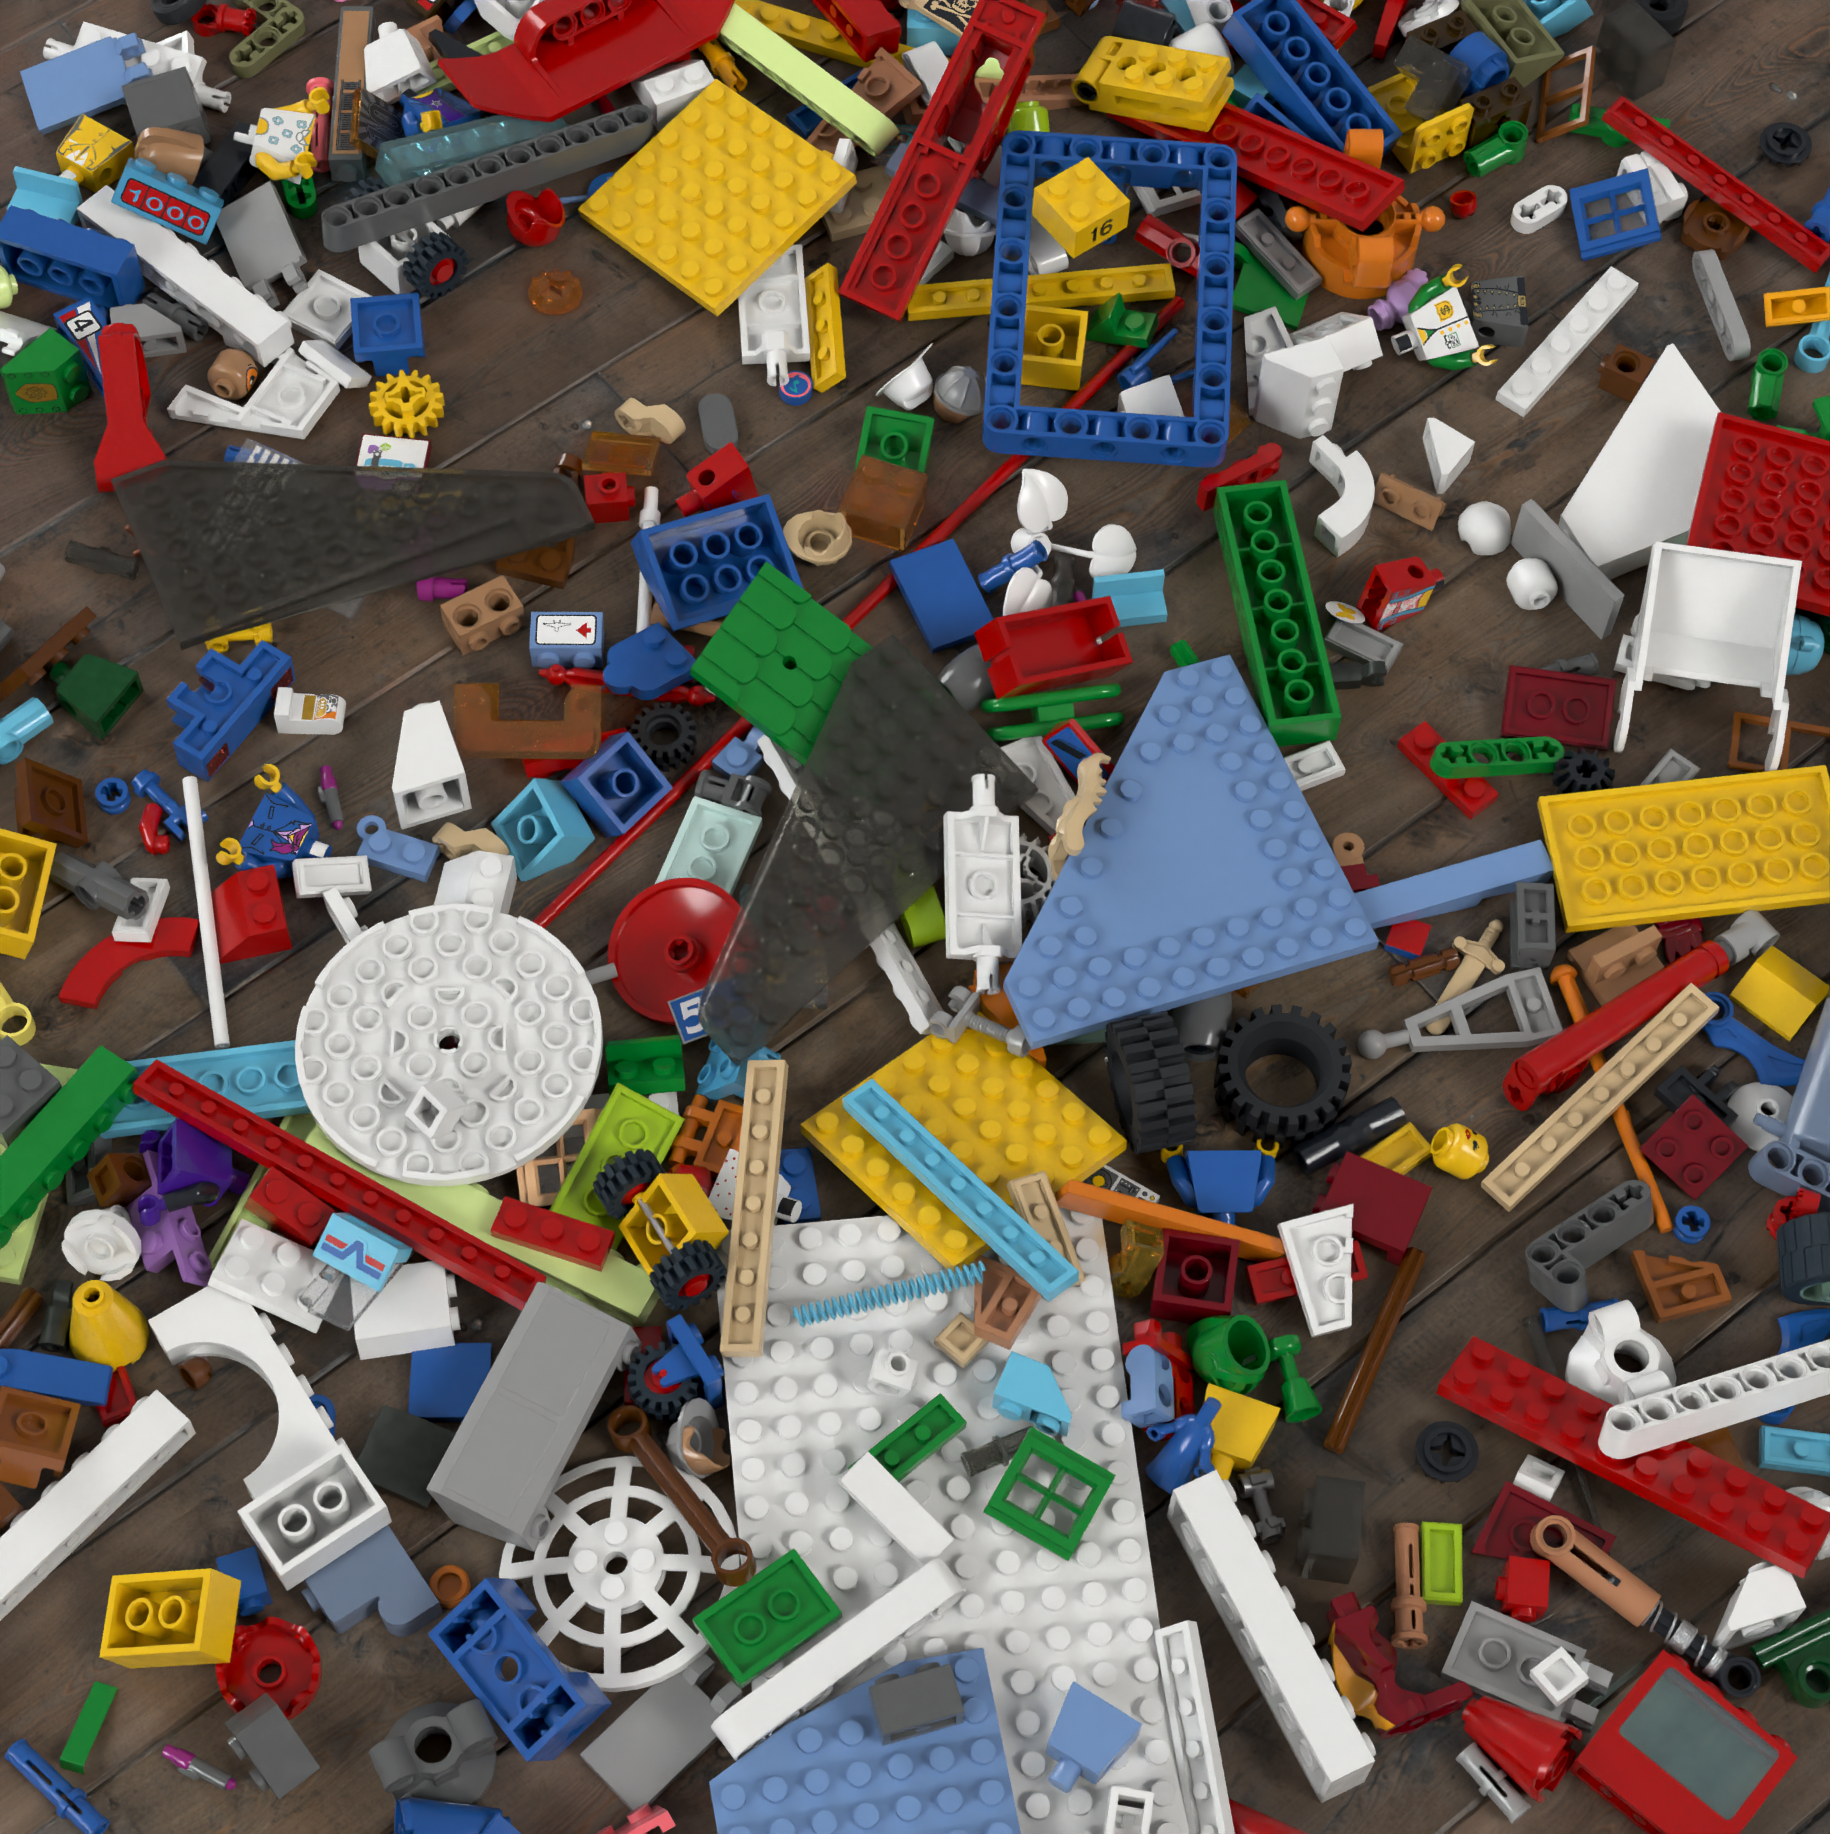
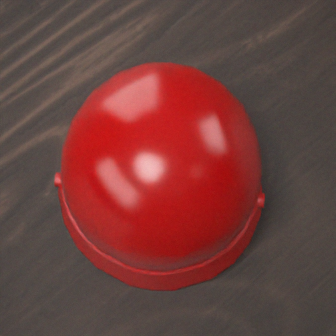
M546 188L540 192L537 198L520 190L513 191L507 196V226L518 242L529 247H542L556 240L565 223V211L560 198L555 194L554 190Z

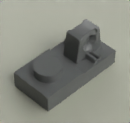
M1259 185L1262 191L1258 194L1260 202L1267 212L1270 210L1274 211L1268 219L1285 237H1290L1294 243L1303 239L1304 235L1302 232H1294L1287 228L1285 215L1290 207L1285 197Z

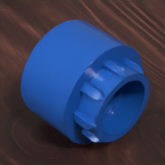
M1474 32L1465 37L1451 51L1444 63L1443 74L1468 97L1507 80L1509 76L1507 55L1483 32Z

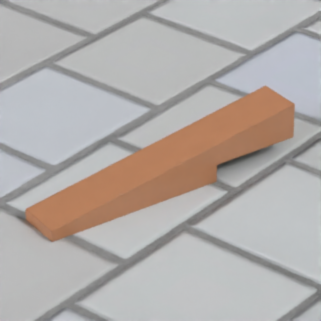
M1078 74L1028 76L1017 102L1039 101V106L1045 107L1047 111L1088 105L1079 101L1071 89L1072 83ZM985 77L975 78L976 88L981 93L983 101L988 102L995 86H998L1001 80ZM921 94L902 109L906 125L918 127L927 109ZM907 127V129H911L914 131L917 130L915 128Z

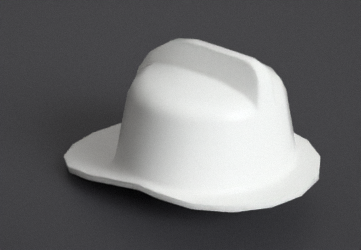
M933 343L909 367L887 382L876 393V396L884 393L897 406L907 411H911L925 402L932 393L933 379L922 356Z

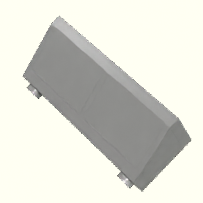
M537 1282L426 1488L453 1523L535 1552L539 1540L546 1537L551 1525L548 1510L544 1505L615 1369L620 1371L627 1370L631 1362H636L635 1355L639 1351L641 1352L642 1343L632 1327L551 1285Z

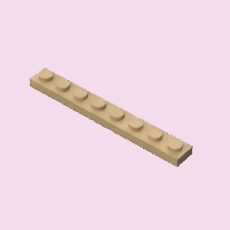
M1690 983L1481 1182V1187L1510 1212L1718 1013L1719 1006L1695 985Z
M748 1060L720 1342V1353L723 1357H762L789 1068L786 1060Z

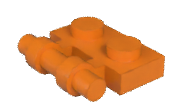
M696 1094L692 1104L685 1108L682 1116L685 1120L679 1135H676L670 1147L672 1153L668 1163L672 1166L678 1163L684 1164L686 1156H694L696 1158L693 1165L706 1167L710 1171L711 1177L717 1179L729 1149L731 1148L739 1152L743 1106L719 1099L715 1111L712 1112L706 1110L708 1098ZM705 1126L708 1128L703 1141L695 1140L694 1136L698 1127Z

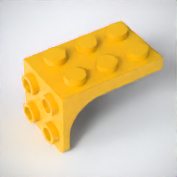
M1409 69L1367 88L1403 133L1392 149V152L1410 174L1422 168L1427 169L1437 161L1448 156H1456L1465 149L1474 108L1470 103L1444 113Z

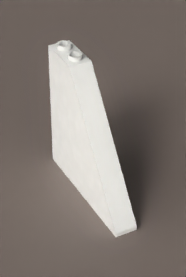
M1674 344L1667 345L1560 517L1558 526L1609 579L1648 565L1655 541L1686 545L1714 422L1717 413L1721 411Z

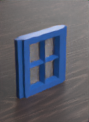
M1648 168L1569 189L1583 261L1662 240Z

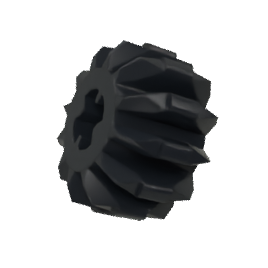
M1583 746L1578 749L1577 753L1569 749L1564 754L1563 759H1559L1555 764L1552 786L1558 787V795L1613 789L1612 784L1615 778V770L1609 768V758L1599 759L1598 749L1593 751L1592 754L1587 753Z

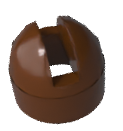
M193 1356L178 1365V1372L182 1380L193 1391L199 1390L212 1378L213 1370L208 1359L201 1356Z

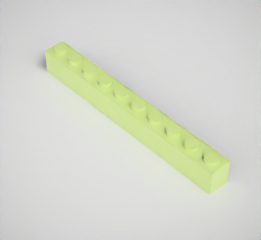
M318 1124L315 1125L305 1141L545 1275V1284L551 1285L631 1327H643L660 1298L642 1264L635 1266L625 1261L624 1257L613 1249L610 1250L602 1272L492 1237L490 1230L503 1199L499 1200L489 1195V1192L478 1183L456 1186H424L387 1178L365 1168L344 1154L324 1134Z

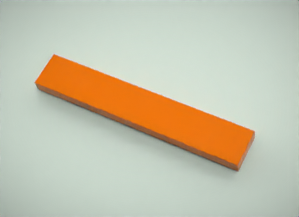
M1073 1179L1068 1180L1056 1192L1055 1199L1058 1207L1158 1235L1162 1234L1163 1228L1238 1239L1240 1240L1238 1257L1262 1263L1279 1259L1285 1254L1281 1238Z

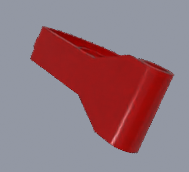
M122 322L106 325L103 327L101 335L98 336L108 422L94 459L99 493L170 488L171 474L168 457L162 451L160 442H157L152 435L154 433L152 428H148L147 425L151 389L141 338L133 324H124Z

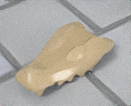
M1094 753L1080 762L1077 768L1079 787L1076 797L1070 799L1064 805L1063 814L1057 819L1056 836L1053 837L1048 848L1051 874L1054 880H1057L1069 855L1077 856L1083 850L1085 845L1082 834L1084 823L1087 822L1090 816L1096 813L1097 808L1095 806H1099L1102 803V799L1099 797H1104L1107 792L1102 787L1107 781L1102 778L1103 770L1099 764H1108L1111 758L1103 753Z

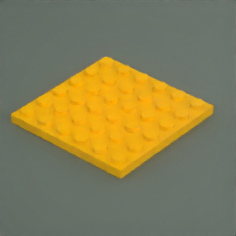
M715 79L578 208V211L584 220L718 317L857 183L855 174L718 79Z
M980 1011L977 1013V1015L988 1019ZM969 1027L966 1028L955 1044L949 1042L948 1038L941 1039L931 1033L801 1123V1134L947 1270L948 1268L952 1269L954 1275L956 1266L962 1270L964 1264L968 1266L978 1256L989 1251L991 1247L843 1109L842 1098L870 1079H873L1015 1212L1016 1210L1006 1186L1010 1180L1045 1170L1056 1197V1192L1068 1180L1073 1179L1083 1182L1124 1152L1127 1147V1140L1029 1054L1024 1058L1008 1052V1044Z

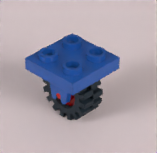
M678 1314L666 1321L669 1348H666V1342H659L658 1349H653L651 1344L645 1347L646 1353L644 1355L639 1351L635 1355L636 1362H631L629 1366L628 1386L634 1406L642 1408L648 1418L651 1413L655 1414L656 1420L663 1421V1415H669L670 1420L677 1419L676 1413L681 1412L686 1402L697 1398V1394L700 1398L707 1400L714 1411L723 1406L722 1391L725 1389V1385L721 1377L724 1375V1371L713 1354L707 1356L701 1347L704 1340L693 1322L687 1325L681 1314Z

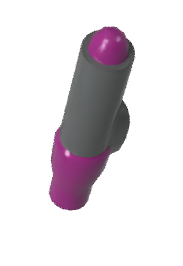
M325 765L319 769L321 774V785L318 786L321 803L326 805L330 826L340 830L344 824V817L338 794V786L331 766Z
M167 1744L163 1749L162 1756L178 1767V1772L196 1781L201 1778L224 1791L235 1789L237 1784L235 1779H233V1775L202 1760L194 1753L176 1748L170 1744Z

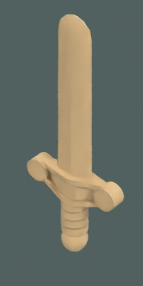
M1500 920L1491 921L1478 942L1466 940L1461 936L1454 939L1452 947L1457 952L1463 954L1464 958L1436 1005L1470 991L1484 968L1490 970L1495 975L1503 972L1505 963L1499 960L1491 950L1499 937V933L1503 930V923ZM1450 1016L1427 1025L1426 1029L1434 1035L1442 1034L1451 1022Z

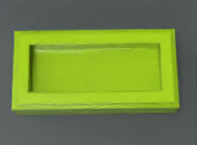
M1422 1521L1420 1525V1597L1424 1598L1427 1604L1461 1606L1463 1602L1462 1524Z

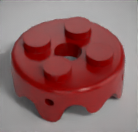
M267 1617L263 1621L251 1626H236L230 1663H216L215 1667L221 1695L234 1713L237 1714L266 1692L278 1705L287 1720L295 1718L311 1704L320 1688L323 1675L322 1661L309 1632L302 1625H296L277 1617ZM268 1664H277L282 1668L281 1676L273 1683H264L259 1679L260 1671Z

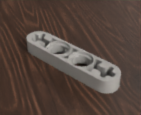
M1713 249L1694 252L1692 257L1693 273L1724 353L1729 361L1747 359L1751 352L1749 335L1717 254Z

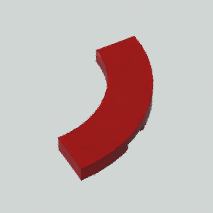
M186 917L159 918L151 943L115 941L113 935H110L89 950L70 972L58 996L60 1002L97 1009L105 992L122 975V971L141 960L149 961L161 957H191L200 931L199 919Z

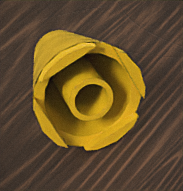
M90 1280L80 1285L73 1296L69 1331L70 1348L77 1360L108 1365L113 1368V1372L117 1371L116 1367L125 1366L130 1362L133 1364L139 1360L147 1348L150 1333L143 1312L103 1281Z

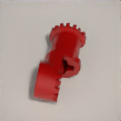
M205 3L191 17L195 33L202 37H211L219 32L225 33L227 30L243 33L245 37H248L255 30L253 25H256V22H253V20L255 21L257 17H255L256 10L252 8L242 10L230 8L229 4L224 3L220 4V6L212 5L211 3L207 5ZM210 16L215 19L212 23L210 22L209 24H201L198 22L202 17Z
M1799 1187L1795 1197L1786 1196L1784 1199L1778 1200L1773 1212L1766 1221V1230L1770 1231V1235L1774 1237L1773 1239L1776 1240L1777 1229L1782 1224L1788 1222L1786 1221V1216L1791 1220L1804 1215L1816 1214L1821 1194Z

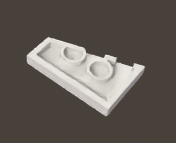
M1042 736L1023 738L974 758V766L980 772L985 774L986 777L988 774L994 775L995 785L1050 835L1056 833L1057 819L1063 814L1064 805L1076 796L1054 757L1042 743Z

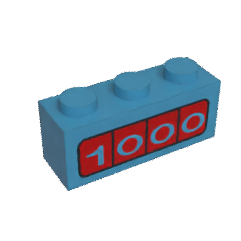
M129 157L111 202L206 245L223 207L224 200L219 198V194L207 187H200L198 189L187 184V179L179 174L169 172L167 175L156 170V166L146 159L137 158L134 160Z

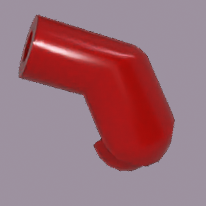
M149 803L144 808L139 823V831L147 852L154 856L157 853L165 855L170 851L171 842H169L170 838L167 835H158V825L163 810L159 805Z

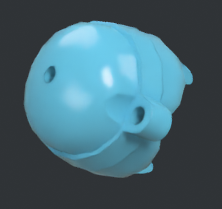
M1794 614L1786 671L1788 676L1800 675L1801 673L1813 670L1820 662L1824 651V635L1820 626L1799 614Z

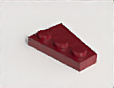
M1506 1480L1470 1554L1508 1560L1509 1556L1548 1560L1538 1556L1533 1551L1530 1544V1533L1537 1523L1551 1515H1558L1568 1519L1576 1531L1606 1554L1609 1553L1616 1536ZM1553 1527L1545 1528L1543 1532L1545 1543L1552 1548H1559L1562 1544L1561 1533ZM1550 1561V1567H1557V1568H1559L1558 1566H1556L1554 1563H1552V1562Z

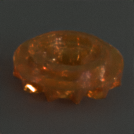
M556 267L553 272L549 273L542 270L538 278H532L531 286L528 289L531 304L538 311L547 315L569 313L579 305L583 296L579 277H573L570 270L560 272ZM549 286H555L557 289L561 288L562 297L554 291L550 292Z

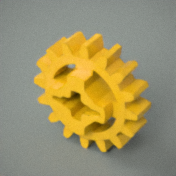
M400 370L399 377L394 378L391 374H387V383L379 381L375 383L377 392L373 391L369 394L371 400L369 409L371 416H373L374 425L376 427L382 426L383 434L385 435L395 431L396 437H402L403 433H408L409 438H414L415 432L420 431L421 434L426 436L428 435L427 426L437 428V418L444 417L443 406H445L443 393L440 392L438 382L431 383V377L428 374L419 378L418 370H414L411 376H406L404 370Z

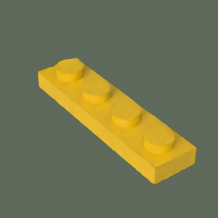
M826 263L804 278L813 389L821 393L846 378L840 297L838 293L837 268L829 263Z

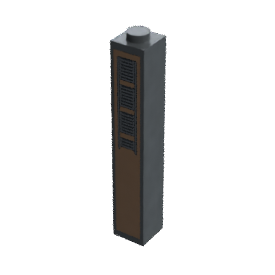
M341 6L328 155L332 181L352 182L365 181L368 144L358 138L362 89L367 91L364 49L366 45L376 41L377 35L373 6Z

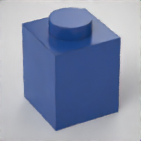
M256 1546L216 1558L219 1572L241 1580L237 1614L241 1616L254 1615L264 1610V1606L273 1603L262 1560Z

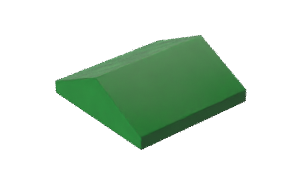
M867 406L854 474L922 487L930 456L935 418Z

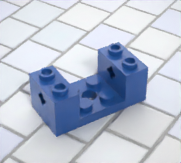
M486 1577L428 1635L476 1697L481 1700L483 1706L527 1762L555 1760L612 1703L587 1672H567L527 1622V1619L537 1609L513 1579ZM508 1657H512L518 1665L517 1675L511 1681L506 1680L502 1674L503 1662Z

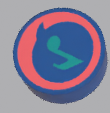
M801 371L788 372L789 382L784 386H780L779 381L780 398L785 403L793 406L805 404L811 399L813 394L811 378Z

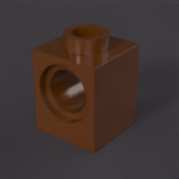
M1619 343L1612 355L1608 353L1604 355L1597 372L1602 373L1598 387L1632 403L1652 371L1656 360Z
M107 1153L87 1174L100 1207H111L114 1205L127 1207L152 1186L143 1153Z

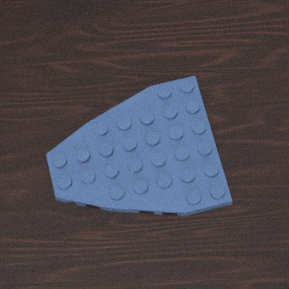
M983 1648L901 1662L785 1725L709 1781L717 1834H1021ZM938 1662L940 1666L950 1664L965 1710L964 1722L882 1746L869 1701V1686L875 1685V1680L885 1675L898 1674L899 1678L915 1674V1669L924 1664Z

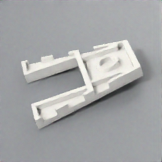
M223 336L225 345L240 349ZM289 347L270 362L275 364V366L244 407L185 384L169 405L167 411L172 419L305 439L340 392L338 381L309 360L305 362L295 354L294 349Z

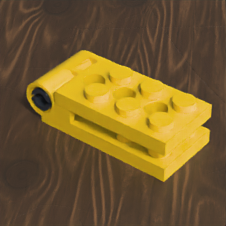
M1104 36L1100 39L1075 78L1071 89L1079 101L1089 105L1090 110L1208 132L1235 86L1233 78L1226 77L1231 69L1229 57Z

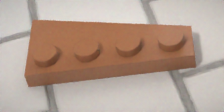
M881 47L875 54V61L869 68L864 67L857 76L858 82L851 90L891 119L923 93L924 88L915 76ZM823 119L806 141L820 151L826 150L835 154L839 138H849ZM851 140L854 148L858 146L855 142Z

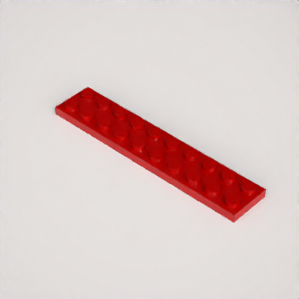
M1227 102L1208 132L1106 113V116L1159 140L1227 145L1236 152L1237 175L1361 231H1364L1405 190L1404 180Z
M1475 1336L1471 1338L1439 1382L1436 1394L1802 1579L1805 1578L1830 1535V1512L1685 1440L1625 1459H1615L1605 1455L1598 1446V1439L1606 1413L1614 1405Z

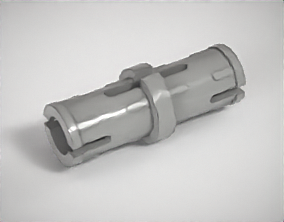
M1475 1742L1470 1744L1456 1757L1455 1760L1466 1769L1480 1786L1478 1791L1482 1796L1488 1795L1508 1817L1511 1824L1515 1823L1531 1808V1805L1522 1798L1506 1779L1508 1774L1503 1769L1498 1770ZM1480 1768L1485 1770L1507 1797L1502 1796L1490 1780L1481 1772Z

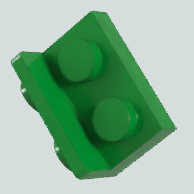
M679 1035L616 1040L605 1043L609 1097L617 1083L640 1095L686 1091L681 1037Z

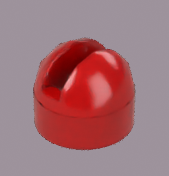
M1460 190L1450 196V208L1455 217L1466 219L1475 213L1477 197L1474 192Z

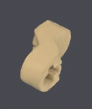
M629 398L614 413L621 427L635 438L654 435L662 442L671 444L686 430L681 417L665 404L645 406L635 398Z
M447 822L432 837L433 844L439 845L440 852L450 860L475 851L503 855L509 854L506 844L486 828L465 832L453 823Z

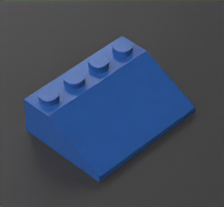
M770 494L639 530L631 541L642 576L673 632L728 616L765 562H768L803 588Z

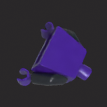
M176 1118L163 1136H160V1133L156 1130H147L141 1136L139 1153H144L147 1150L158 1153L157 1194L164 1196V1198L158 1199L154 1195L146 1194L138 1201V1212L140 1213V1222L144 1226L157 1224L161 1218L160 1211L168 1209L169 1212L195 1205L211 1207L216 1205L226 1190L241 1195L247 1187L249 1174L232 1168V1148L181 1119Z

